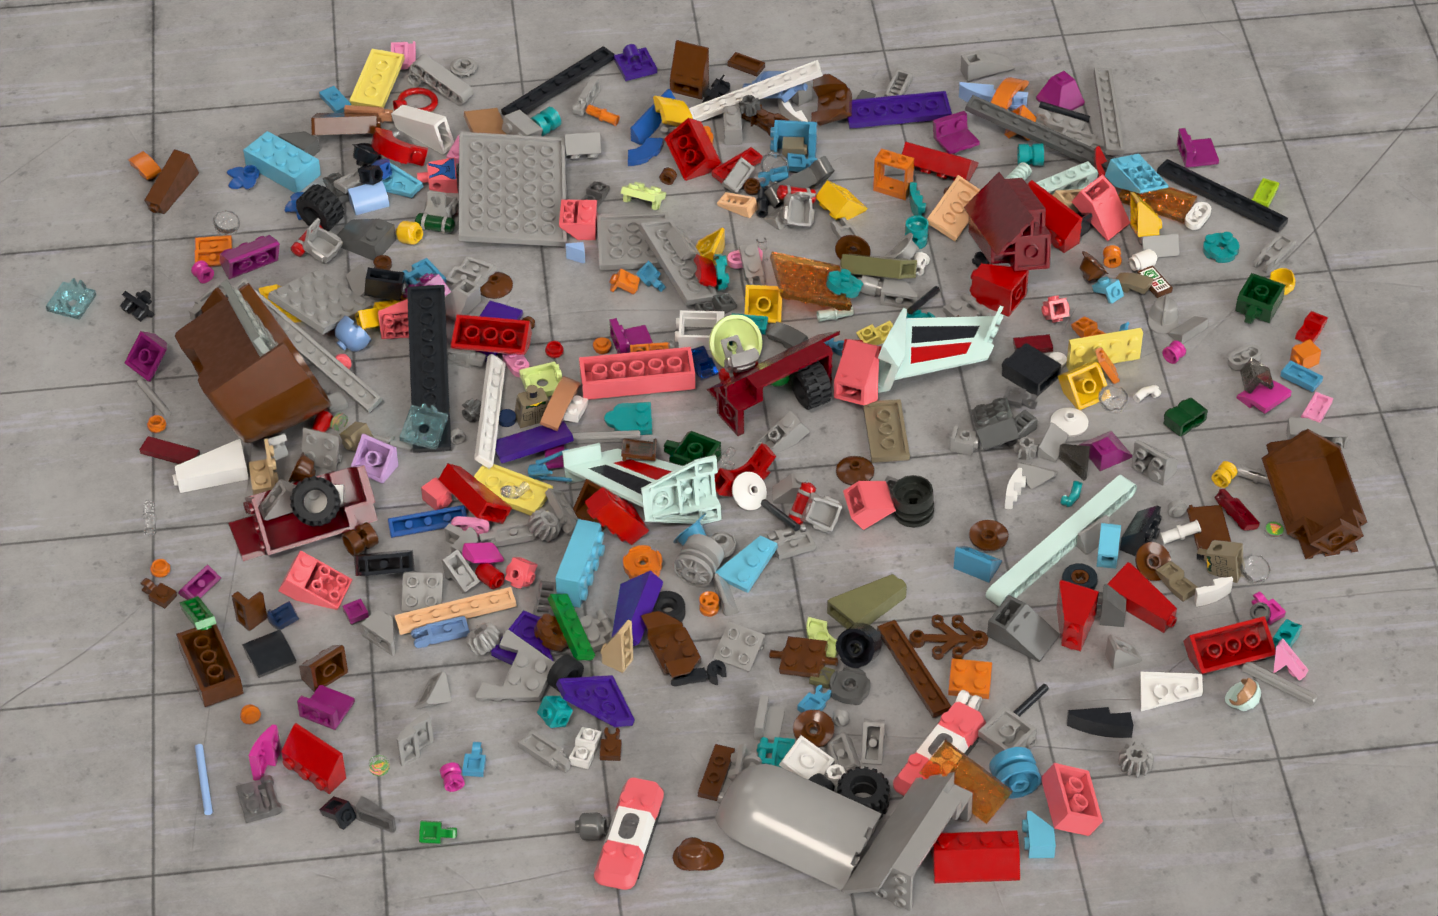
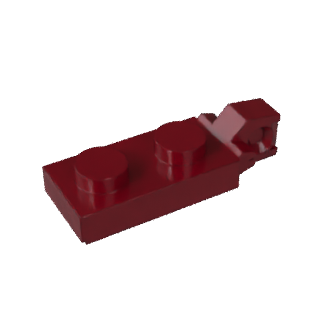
M1219 489L1214 498L1226 510V513L1237 522L1238 526L1243 530L1258 529L1260 522L1238 498H1233L1226 489Z

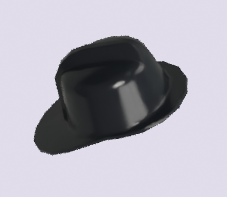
M370 143L352 144L354 146L353 158L356 159L358 166L371 165L381 155L372 148Z

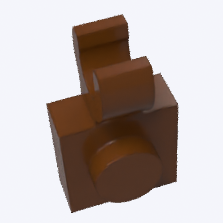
M148 578L141 582V585L144 586L142 591L149 594V601L164 609L177 597V591L163 583L156 586Z

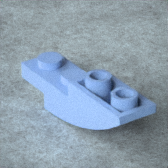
M959 83V98L966 102H969L972 95L991 102L996 92L994 85ZM1018 91L1012 98V105L1009 108L1016 109L1021 105L1027 107L1028 92Z

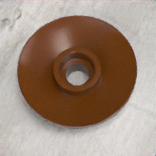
M845 235L835 245V252L840 260L842 259V254L871 255L869 244L863 238L856 235Z
M495 272L480 287L481 295L490 299L502 298L511 292L513 281L507 274Z
M848 456L837 464L836 475L839 480L848 485H853L858 481H870L874 476V466L864 457Z
M994 520L979 521L971 527L969 532L972 544L985 551H995L1004 547L1009 537L1006 527Z
M1156 542L1143 544L1135 556L1138 571L1150 581L1161 580L1156 573V569L1171 561V556L1167 549Z
M807 710L799 714L795 719L793 733L796 740L802 735L819 748L826 745L832 739L834 723L831 717L823 711ZM811 730H816L817 733H816V734H812V733H810V731H811Z

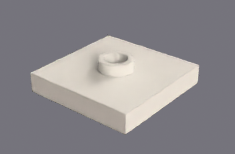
M801 735L779 766L805 779H809L817 773L824 775L835 759Z

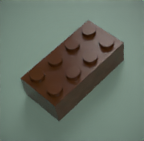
M217 624L203 631L192 628L176 634L179 649L204 707L244 694L241 678Z

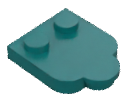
M651 402L617 404L613 411L605 414L604 421L609 427L614 428V431L639 430L640 435H652Z

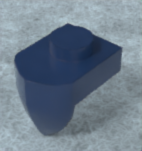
M290 601L274 610L269 609L267 613L268 622L277 630H282L299 620Z

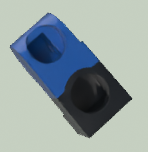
M389 159L377 160L369 166L358 168L361 184L374 185L392 175Z

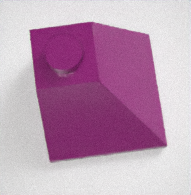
M1065 71L1050 77L1036 96L1038 102L1043 101L1072 111L1085 104L1075 79Z
M140 331L124 363L144 379L151 382L167 350V342L155 333Z
M1112 431L1079 444V447L1099 471L1126 461L1133 456Z

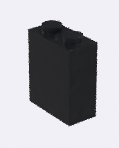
M1027 343L1017 348L1009 358H1005L1002 362V376L1022 389H1026L1030 394L1037 395V397L1052 385L1061 373V364Z

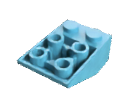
M1140 154L1110 159L1105 177L1114 187L1136 193H1145L1169 187Z

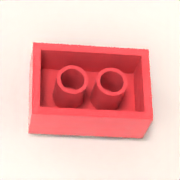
M1054 763L1043 774L1041 781L1054 829L1090 836L1103 820L1089 771Z

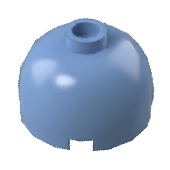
M346 315L339 321L335 329V336L338 339L337 345L344 351L346 349L355 352L360 351L372 340L360 326L354 324L355 321Z

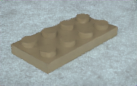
M882 400L864 405L863 412L871 463L910 460L901 400Z

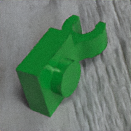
M420 821L419 843L440 844L441 837H457V828H442V821Z

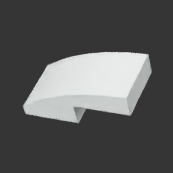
M1018 468L1009 480L1006 490L1005 509L1013 508V501L1017 502V495H1021V487L1025 488L1026 476H1022V468Z
M1221 577L1213 579L1212 586L1196 588L1194 596L1195 606L1207 605L1231 593L1233 578Z
M585 727L581 728L575 739V747L569 757L570 765L589 769L602 731Z

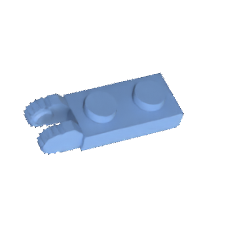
M465 616L418 627L411 631V636L415 638L414 646L419 649L427 647L429 644L466 637L470 631Z

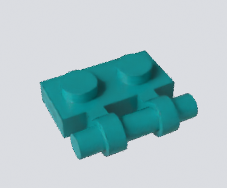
M775 737L774 743H768V738H760L756 751L758 757L762 760V764L781 767L779 764L795 744V739ZM772 753V758H766V754Z

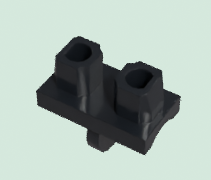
M124 291L122 295L125 299L120 305L123 311L129 314L135 307L136 309L132 316L140 322L146 316L152 318L155 315L154 312L149 310L148 305L152 303V300L150 299L151 294L148 291L137 292L136 297Z

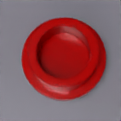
M558 341L549 342L545 348L546 355L551 358L560 357L564 352L563 346Z

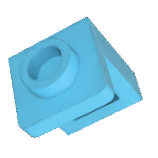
M1102 277L1097 283L1092 285L1094 292L1106 294L1108 303H1114L1124 296L1118 279Z

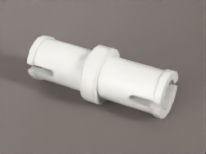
M1198 520L1182 526L1180 524L1176 525V528L1160 532V537L1165 545L1178 539L1184 540L1186 536L1201 532Z

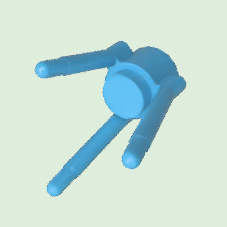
M562 451L544 459L536 460L535 464H531L528 467V475L533 479H540V481H572L571 478L547 476L553 472L551 470L548 471L544 463L561 456Z

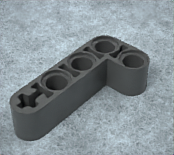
M822 156L814 161L810 167L773 185L764 193L773 208L784 203L783 199H778L777 197L779 185L812 189L826 181L835 170L826 156Z

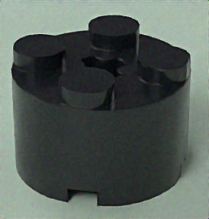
M856 623L850 626L838 636L836 641V652L839 654L840 660L851 668L866 666L879 655L882 648L881 633L866 623Z

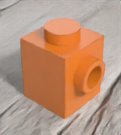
M1309 339L1292 347L1290 360L1309 369L1319 364L1321 350Z

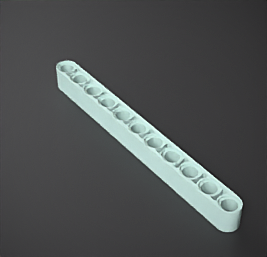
M1122 475L1117 476L992 584L986 592V598L998 607H1000L1008 595L1017 598L1077 545L1078 533L1103 516L1107 515L1110 517L1135 494L1137 485Z

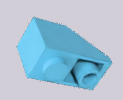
M1101 523L1096 567L1116 569L1121 525Z
M1027 811L1026 819L1022 820V832H1026L1027 837H1024V850H1028L1029 858H1054L1056 848L1054 828L1032 811Z

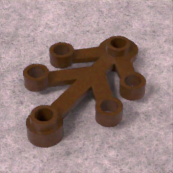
M936 614L932 616L931 624L934 628H938L945 634H924L921 630H914L909 636V642L914 648L923 647L925 642H946L942 646L933 647L932 657L936 660L942 659L944 654L952 648V657L954 659H963L964 655L973 648L979 650L988 643L987 634L980 630L974 631L964 623V618L961 615H954L951 624L966 635H959L944 623L943 616ZM959 643H966L962 647L956 646Z

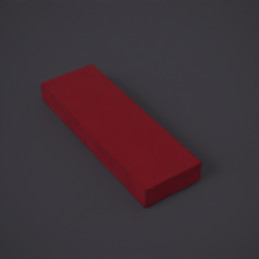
M150 436L146 438L139 449L140 454L176 464H181L200 456V450Z

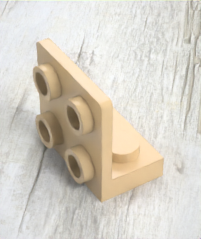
M264 439L267 459L248 462L253 495L273 489L279 481L277 472H273L277 470L275 458H271L275 455L273 445H269L268 439Z

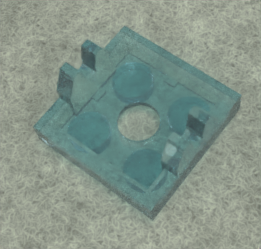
M75 278L70 283L62 282L47 303L46 310L80 320L96 297V291L86 288L82 280L77 284ZM73 299L77 301L73 306H70L68 301Z
M425 403L421 407L411 405L399 436L400 441L436 450L448 420V414L438 412L433 405L431 408H428ZM426 424L430 429L427 433H421L418 430L419 426Z

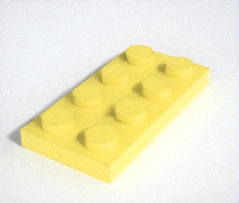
M371 49L349 100L351 105L384 108L405 60L404 54Z
M1141 328L1071 339L1068 344L1066 367L1070 371L1090 362H1098L1095 351L1100 347L1103 348L1113 364L1140 359L1143 331Z
M495 464L490 469L482 465L474 476L508 503L512 509L530 516L533 512L542 508L548 498L545 492L548 488L553 489L552 485Z

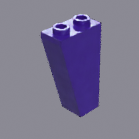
M651 570L620 584L612 637L627 620L632 621L633 646L640 643L646 628L641 615L652 613L663 585V581Z

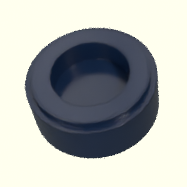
M503 409L500 411L498 423L500 426L510 427L516 423V413L513 410Z

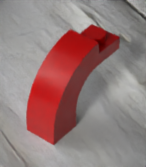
M375 127L371 146L377 153L403 164L408 162L424 166L428 148L403 142L395 138L392 131Z
M761 443L752 457L743 466L734 470L719 468L718 473L714 475L716 492L721 496L732 497L733 482L739 474L744 472L756 473L764 480L771 473L768 468L776 458V455L766 444Z

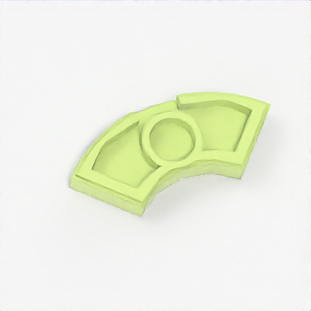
M808 617L806 625L807 638L827 641L826 657L836 658L838 654L836 652L837 639H834L828 633L827 621Z

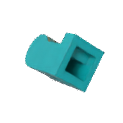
M1286 619L1273 637L1275 649L1281 639H1284L1292 648L1300 635L1302 625Z

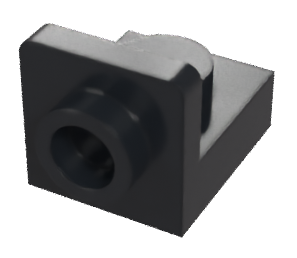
M335 796L319 809L322 816L335 820L339 828L343 830L356 819V813L350 802Z

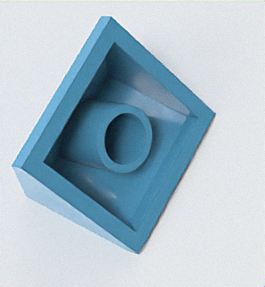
M960 546L955 549L954 569L989 583L1003 560L968 546Z

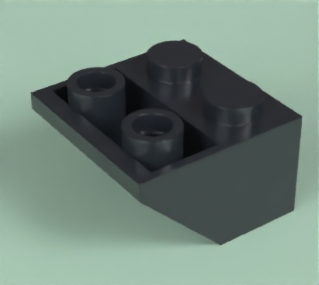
M368 267L364 296L401 301L405 273Z
M1157 505L1137 511L1121 538L1120 551L1136 556L1138 549L1143 544L1158 538L1160 533L1158 526L1162 520L1160 506Z

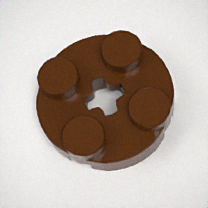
M547 613L543 614L534 627L535 637L537 639L539 637L543 641L542 645L548 649L562 651L564 648H568L569 646L556 617Z

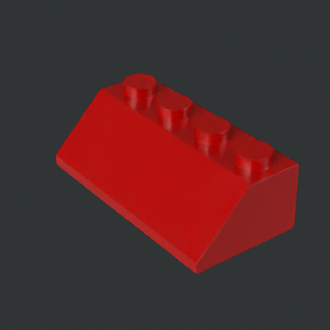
M906 141L902 151V155L914 158V167L921 168V172L930 174L931 171L937 172L938 177L947 179V176L954 177L953 181L958 175L970 181L979 162Z
M1033 180L1029 181L1027 185L1046 208L1045 227L1051 233V244L1063 253L1078 245L1080 242L1082 217Z
M457 314L451 348L525 355L530 346L531 324L530 321Z
M1265 616L1192 634L1183 641L1190 662L1200 674L1276 655V649Z
M1017 830L941 833L931 848L934 884L1020 881V848Z

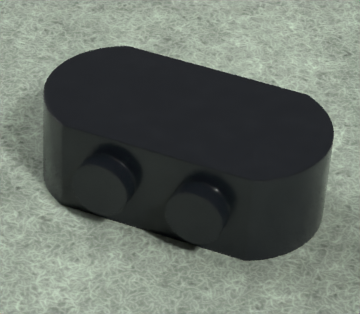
M413 550L354 555L355 576L403 573L415 570Z

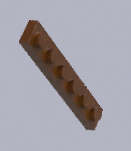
M896 620L877 626V631L881 633L883 642L932 718L947 712L951 707L950 703Z

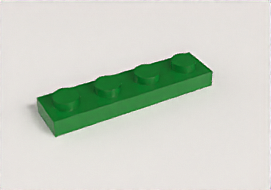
M550 594L548 597L549 604L573 657L576 660H593L595 653L568 594Z
M199 596L179 602L181 610L197 630H207L212 625L217 624L214 615Z

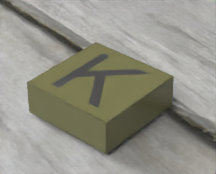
M824 667L819 678L810 677L809 684L822 685L823 688L829 689L830 678L835 669Z

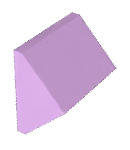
M362 434L351 467L365 465L369 478L384 483L398 467L396 447L369 435Z

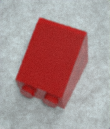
M981 264L977 269L973 270L970 277L972 279L971 295L976 298L980 305L983 304L993 311L997 312L999 307L1003 306L1001 314L1009 317L1027 295L1029 270L1014 271L1011 266Z
M1060 580L1056 609L1061 646L1081 652L1096 617L1099 591Z

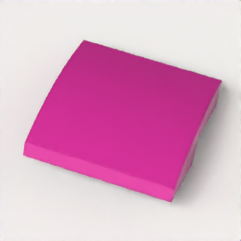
M1262 378L1238 394L1236 398L1247 407L1252 408L1255 406L1265 414L1289 398L1292 391L1274 380Z
M271 725L260 735L248 755L254 781L260 780L264 776L267 765L276 766L281 753L277 725Z

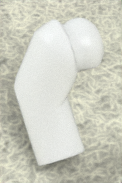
M1157 385L1143 387L1133 395V399L1139 403L1149 394L1156 398L1161 395V390H1159Z

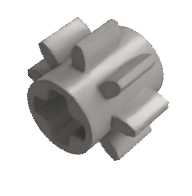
M1030 437L1017 439V444L1014 445V452L1018 453L1017 458L1022 460L1035 458V454L1038 452V445L1034 444L1035 439Z

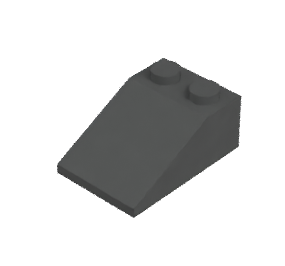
M353 219L337 234L341 241H343L341 248L373 261L377 256L383 255L396 241L394 224L382 219Z

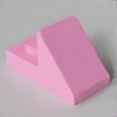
M1281 639L1276 647L1273 673L1287 665L1289 673L1300 681L1309 670L1286 641Z

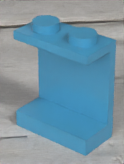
M775 120L774 127H771L770 138H774L770 144V151H774L773 158H777L778 149H782L783 137H804V144H807L808 158H816L817 122Z

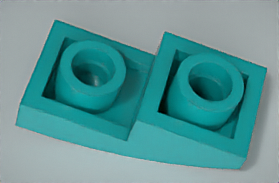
M910 182L909 203L914 216H922V213H925L926 203H923V195H920V190H917V183Z

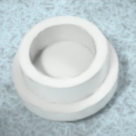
M1053 352L1049 355L1050 358L1061 364V368L1067 362V357L1063 353Z

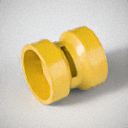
M1223 461L1211 478L1215 485L1220 488H1226L1238 471L1234 464Z

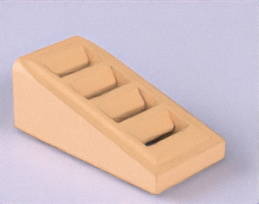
M725 192L717 202L719 207L747 218H751L757 210L755 197Z

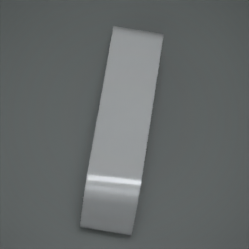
M422 54L410 65L407 78L410 84L415 87L426 82L458 106H462L473 95V90L468 84L426 54Z

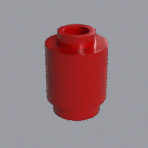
M480 563L477 566L475 574L481 582L490 589L502 586L504 574L490 563Z

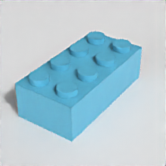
M268 131L243 149L246 166H256L260 174L294 193L302 191L321 175L319 159Z
M581 519L577 521L555 578L557 594H568L573 607L578 608L581 607L583 600L586 601L588 586H591L593 583V573L598 570L599 557L603 556L605 545H602L604 532L601 531V524Z

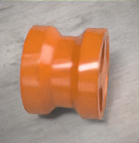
M1115 245L1104 248V265L1108 268L1120 266L1122 262L1120 248Z
M712 591L702 593L699 597L701 614L707 617L716 615L719 612V596Z

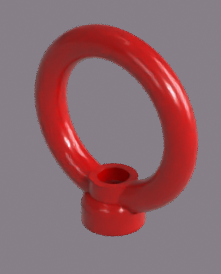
M420 87L404 90L399 94L397 100L393 101L394 111L402 105L407 106L404 99L414 94L425 95L431 99L430 105L417 109L432 112L438 105L436 94L429 89Z

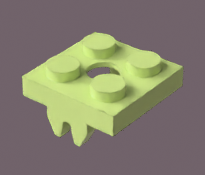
M641 182L629 183V185L622 186L621 189L623 202H630L632 197L651 201L653 210L659 209L662 200L666 197V192L661 191V188L656 186L648 188Z
M555 362L519 370L525 391H527L526 389L529 385H536L538 388L544 389L547 397L553 395L558 383L562 379L559 364ZM545 380L548 384L546 386H539L537 382Z

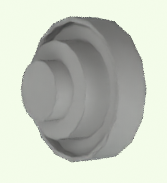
M716 532L709 536L722 547L724 558L734 553L736 542L731 534Z

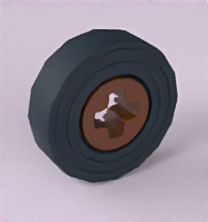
M1075 563L1065 568L1062 574L1063 581L1093 590L1097 586V573L1089 565Z

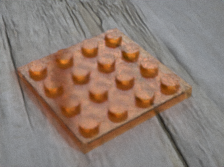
M771 252L770 261L782 298L801 301L805 304H817L821 307H831L840 311H850L852 307L850 298H847L846 294L843 293L837 295L826 286L829 272L841 271L840 265Z

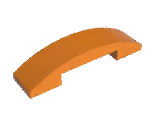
M1012 77L1004 79L997 88L991 103L1008 109L1012 105L1014 95L1019 90L1024 91L1029 85V81Z

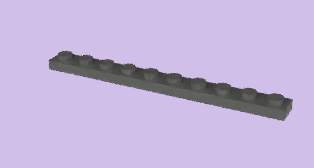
M972 95L965 107V111L1037 143H1043L1044 146L1083 163L1088 161L1095 168L1094 148L975 95ZM1103 152L1107 162L1102 164V167L1106 172L1110 159H1114L1116 157L1106 155V153Z

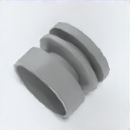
M693 534L688 537L673 564V570L683 582L695 587H705L709 585L724 558V551L712 538L701 534Z

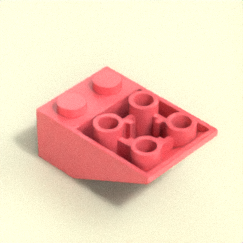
M1103 174L1081 190L1072 201L1081 213H1092L1091 224L1107 241L1130 224L1115 187Z
M408 299L378 311L381 339L409 338Z
M847 339L834 379V398L863 406L878 400L879 346Z
M300 551L293 560L278 591L296 601L338 610L353 579Z

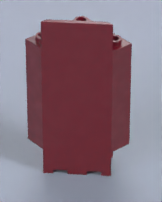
M998 172L964 206L969 215L968 232L990 264L1009 263L1014 271L1050 268L1051 233L1045 227L1046 208L1023 178L1004 179L1002 174Z
M840 331L818 334L755 365L747 371L738 373L706 389L717 401L718 416L737 436L744 434V410L763 401L764 387L816 361L822 364L831 383L833 351L824 342L840 335Z
M356 465L316 476L329 480L333 485H344V506L340 507L336 514L337 516L330 523H326L323 526L314 527L306 525L293 512L265 520L258 507L271 490L245 497L246 502H243L246 514L248 513L250 516L228 522L242 560L247 561L263 555L275 554L341 534L351 529L354 530L364 522L372 523L378 521L373 505L375 499L365 465Z

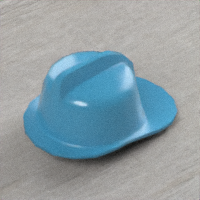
M706 513L693 525L681 532L674 539L673 543L679 542L684 546L688 537L693 534L706 536L700 523Z

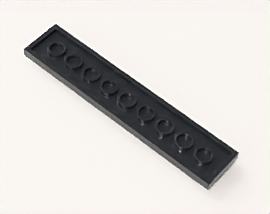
M445 286L407 287L413 453L452 451Z

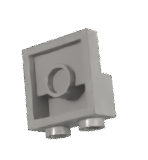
M1003 707L978 731V736L994 747L993 752L998 754L1013 747L1032 748L1037 741V728L1008 708Z

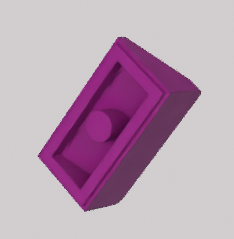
M207 564L179 590L178 594L187 600L197 596L201 598L221 577Z

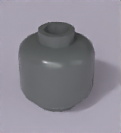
M598 812L582 813L579 820L575 821V832L579 833L582 840H600L607 832L606 818H603Z

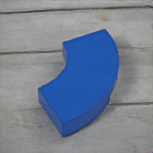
M646 138L640 147L628 150V166L649 162L650 158L657 156L662 150L663 138Z

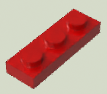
M750 147L713 169L712 176L722 183L741 157L754 167L763 161V156Z

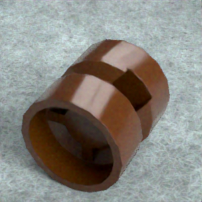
M368 522L357 526L356 531L351 529L342 534L344 546L353 557L363 553L365 548L370 549L379 543L375 530Z

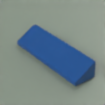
M667 89L661 95V97L675 99L670 89ZM654 104L630 128L632 142L642 145L645 139L649 138L660 127L662 122L661 114L655 111Z
M461 505L388 518L391 538L444 529L449 523L451 524V520L454 517H467L465 506Z

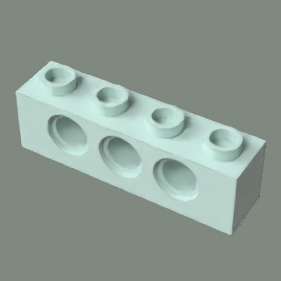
M1087 161L1036 183L1053 195L1056 190L1084 189L1097 179L1098 171Z

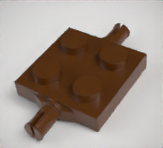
M788 636L782 651L770 650L769 653L770 658L781 659L779 672L786 675L819 678L821 670L825 665L837 666L838 658L826 657L828 642L825 640Z

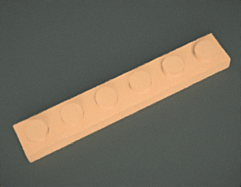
M511 587L397 614L395 615V621L399 634L402 635L411 633L412 630L430 623L465 616L468 619L516 607V600Z

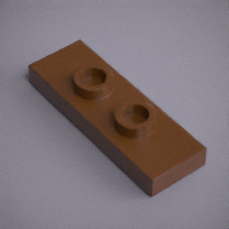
M715 744L698 790V797L713 801L718 800L732 763L731 754L735 753V748Z

